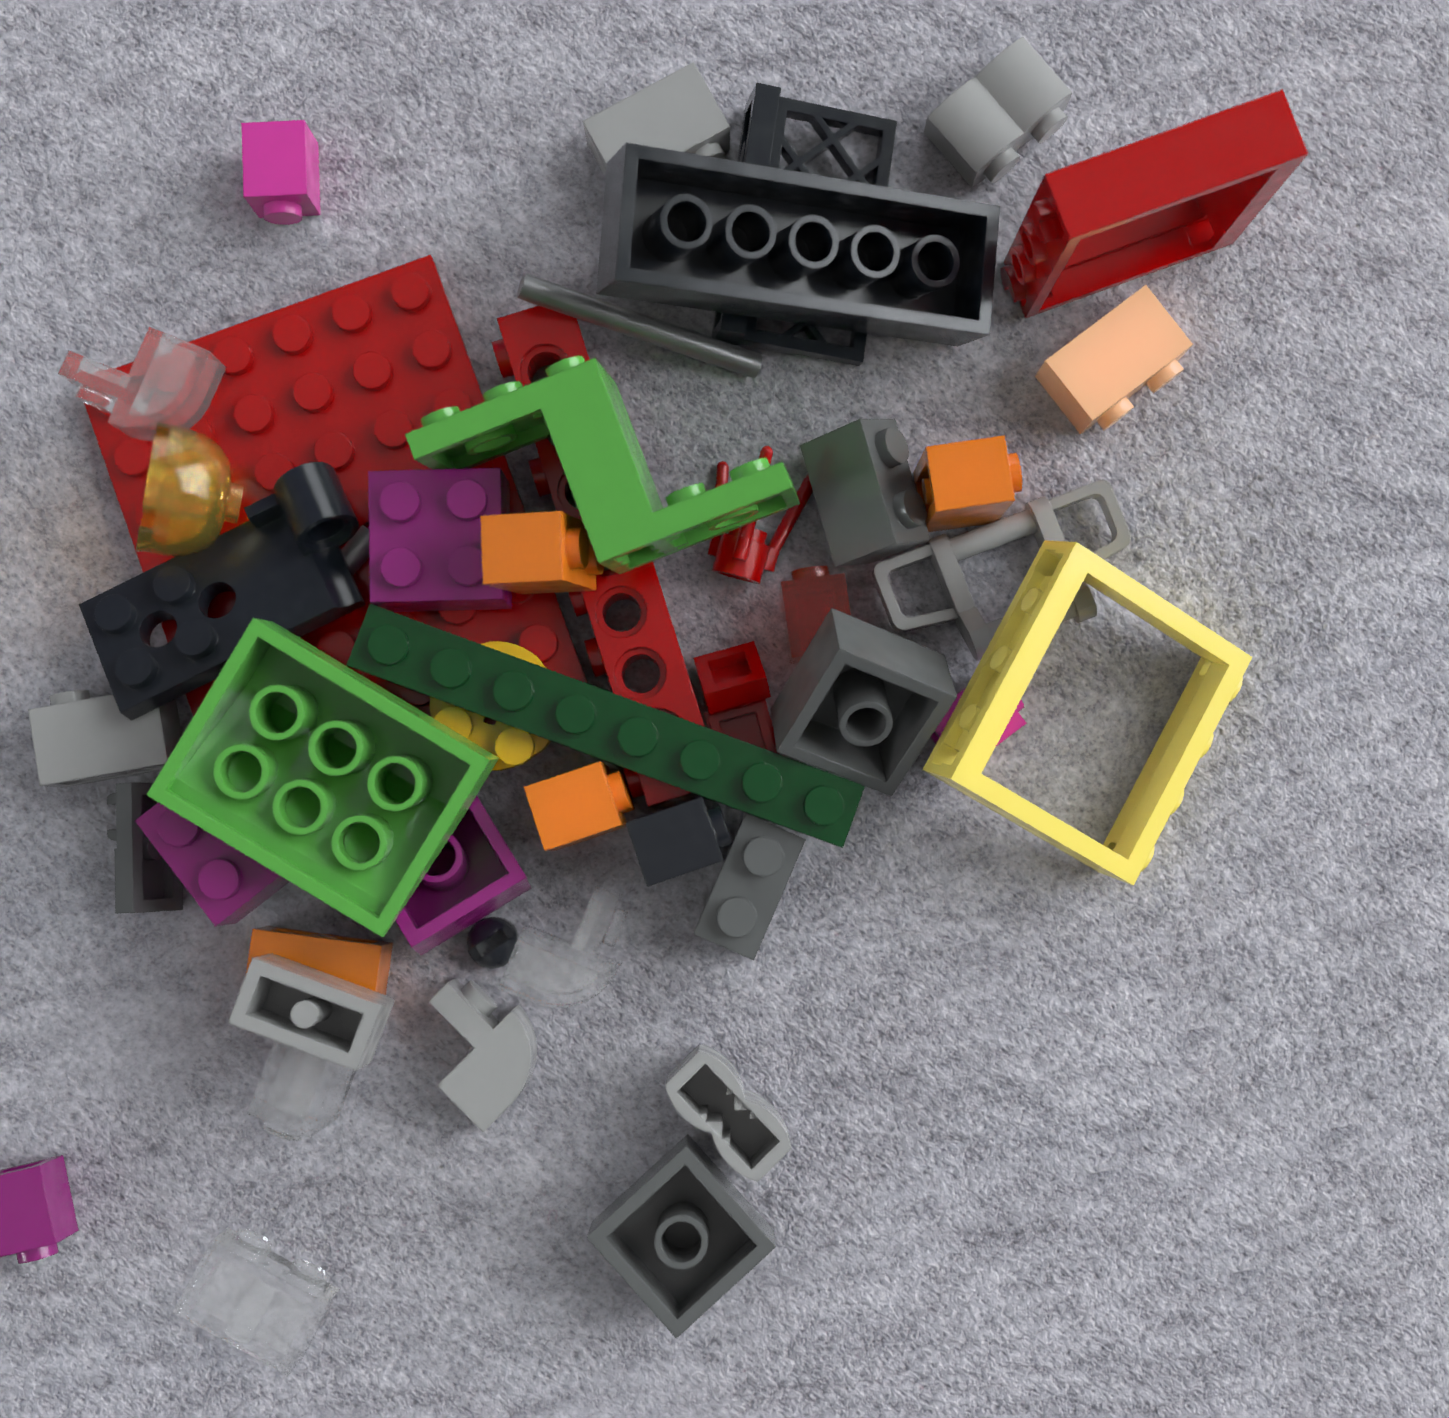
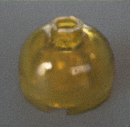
M157 422L143 499L142 522L138 531L137 552L160 556L185 557L202 552L216 542L224 521L237 524L243 485L231 483L229 459L222 448L206 435L184 427Z

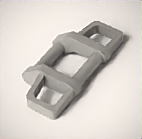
M1098 480L1049 500L1043 496L1025 504L1026 510L949 539L946 534L936 536L927 541L926 546L879 562L872 571V578L891 627L896 632L904 633L954 621L976 661L981 660L1003 617L985 623L977 607H975L958 562L1034 534L1039 549L1044 540L1065 541L1054 512L1087 499H1095L1099 502L1112 534L1111 542L1093 553L1104 560L1123 550L1131 542L1130 531L1111 484L1107 480ZM930 559L949 609L907 617L899 609L889 583L888 575ZM1083 581L1062 622L1074 618L1077 623L1097 616L1096 603L1086 582Z

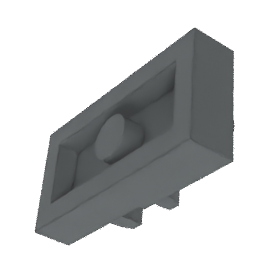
M116 783V792L107 796V804L116 805V829L107 830V837L110 840L117 841V848H114L115 914L183 910L182 882L135 822L136 819L158 803L147 796L153 783Z

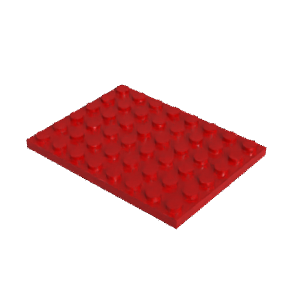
M432 255L77 382L143 573L249 521L244 510L245 507L273 494L275 483L287 471L310 462H325L334 467L358 519V530L362 525L369 529L368 471L433 470L414 460L405 434L423 427L421 419L436 410L457 406L461 412L485 402ZM505 455L473 467L501 468L510 483V514L526 513ZM348 542L340 546L341 550ZM369 558L353 576L366 605L300 637L344 665L348 662L368 607L372 604L370 603ZM228 591L218 594L209 605V618H220L228 614L236 601L235 592ZM511 592L512 609L395 612L479 644L490 641L516 644L536 655L547 669L588 684L556 593L521 595ZM167 620L161 623L168 643L176 633V620ZM351 668L431 717L430 696ZM215 680L186 694L193 717ZM485 717V720L483 721L487 724H496L495 720L489 719L487 717Z

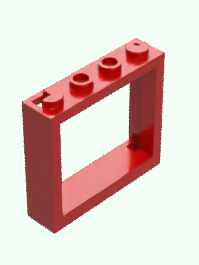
M1283 89L1045 174L1004 259L1005 266L1000 269L1004 291L1009 289L1013 302L1019 301L1025 319L1232 245L1308 155Z

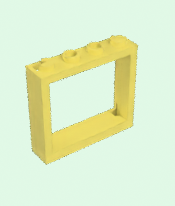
M1044 540L922 770L1097 872L1134 886L1140 872L1152 860L1154 846L1170 815L1180 806L1184 797V788L1199 759L1211 747L1214 737L1213 732L1227 705L1240 691L1243 675L1253 657L1078 542ZM1083 581L1201 657L1103 845L981 774Z

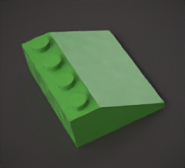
M253 618L148 791L147 796L379 936L384 937L465 816L499 758L275 622Z

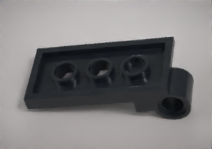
M310 462L287 471L275 483L273 494L244 508L249 521L79 604L122 715L132 721L217 679L253 618L273 621L300 638L366 605L340 546L348 542L356 534L359 522L332 465L325 462ZM235 592L236 601L232 610L220 618H209L208 608L211 601L220 593ZM176 620L177 630L173 639L164 646L151 647L150 637L154 628L164 621Z

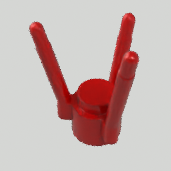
M764 446L760 451L759 459L767 458L769 464H771L773 449L769 446ZM725 461L717 464L715 488L728 483L729 465ZM808 474L797 491L800 504L787 509L768 545H765L767 533L755 528L756 521L729 531L728 534L724 533L711 538L707 555L715 557L712 567L713 572L755 584L761 583L764 570L774 573L779 553L813 493Z

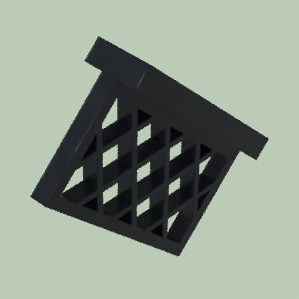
M756 83L745 105L737 161L779 168L782 156L788 164L784 169L810 174L805 165L829 150L848 176L846 180L868 183L865 177L874 171L872 184L888 187L897 121L781 97V87ZM786 118L809 122L823 142L799 158L784 137ZM829 127L839 128L840 130L833 134ZM853 132L879 137L876 159L860 170L840 143L842 139ZM715 312L711 337L735 346L738 344L854 366H860L863 363L867 333L851 331L850 345L847 347L827 343L816 326L797 323L783 334L757 330L756 317ZM803 329L809 339L794 337V335Z

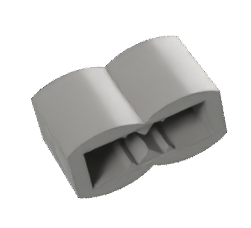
M1021 37L998 54L974 78L959 87L927 117L924 134L971 188L979 184L986 177L993 184L1004 177L1020 160V156L1016 152L1020 147L1033 138L1041 144L1061 128L1068 119V116L1063 111L1068 105L1072 91L1028 41Z
M699 1044L667 1075L665 1087L675 1109L686 1121L696 1128L712 1133L714 1144L722 1158L742 1176L759 1182L792 1149L786 1124L779 1112L760 1095L744 1090L741 1077L736 1068L723 1054L714 1048Z

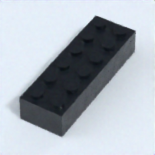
M626 142L606 165L596 294L958 347L990 335L1000 206Z

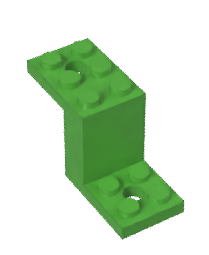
M574 356L560 360L545 370L546 378L523 387L520 381L498 385L483 394L485 402L461 412L457 406L436 410L421 419L423 427L405 434L414 460L431 469H471L551 437L598 563L618 574L630 571L800 504L783 461L770 466L767 458H760L734 468L729 472L731 482L706 491L704 483H697L669 494L665 497L668 506L663 508L618 386L595 358L585 361L583 356Z

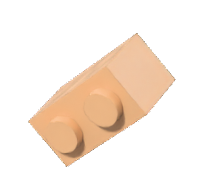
M1145 285L1046 359L1035 377L1080 435L1096 422L1105 431L1134 408L1128 398L1147 385L1152 393H1155L1179 375L1184 368L1178 360L1190 349L1193 343L1148 286Z

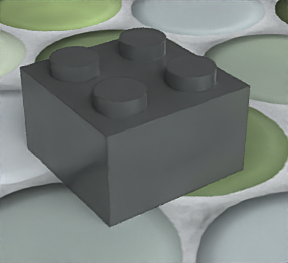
M831 608L771 707L776 751L892 796L957 698L945 655Z
M689 1134L680 1140L592 1221L587 1234L588 1240L676 1339L776 1248L774 1230Z

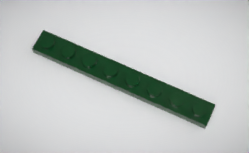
M370 604L346 664L364 673L843 848L865 788L864 785L373 604Z

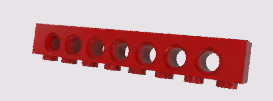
M539 305L496 318L503 339L491 343L503 379L514 376L515 380L520 381L523 387L533 382L535 373L543 366L552 365L560 360L574 356H583L585 361L590 360L577 318ZM551 437L536 442L539 458L529 460L528 462L539 496L551 494L556 511H562L582 520L579 510L569 504L571 488L556 448L551 444ZM653 562L622 574H618L611 569L604 570L603 574L596 575V591L569 592L576 616L588 614L595 634V638L584 641L595 677L607 674L614 694L704 726ZM629 600L636 603L641 609V617L637 625L623 632L615 631L608 627L606 624V613L609 607L617 601ZM637 660H650L660 669V678L657 685L652 690L644 693H637L628 689L624 681L625 671L628 666ZM623 768L633 799L645 795L647 805L650 808L693 794Z

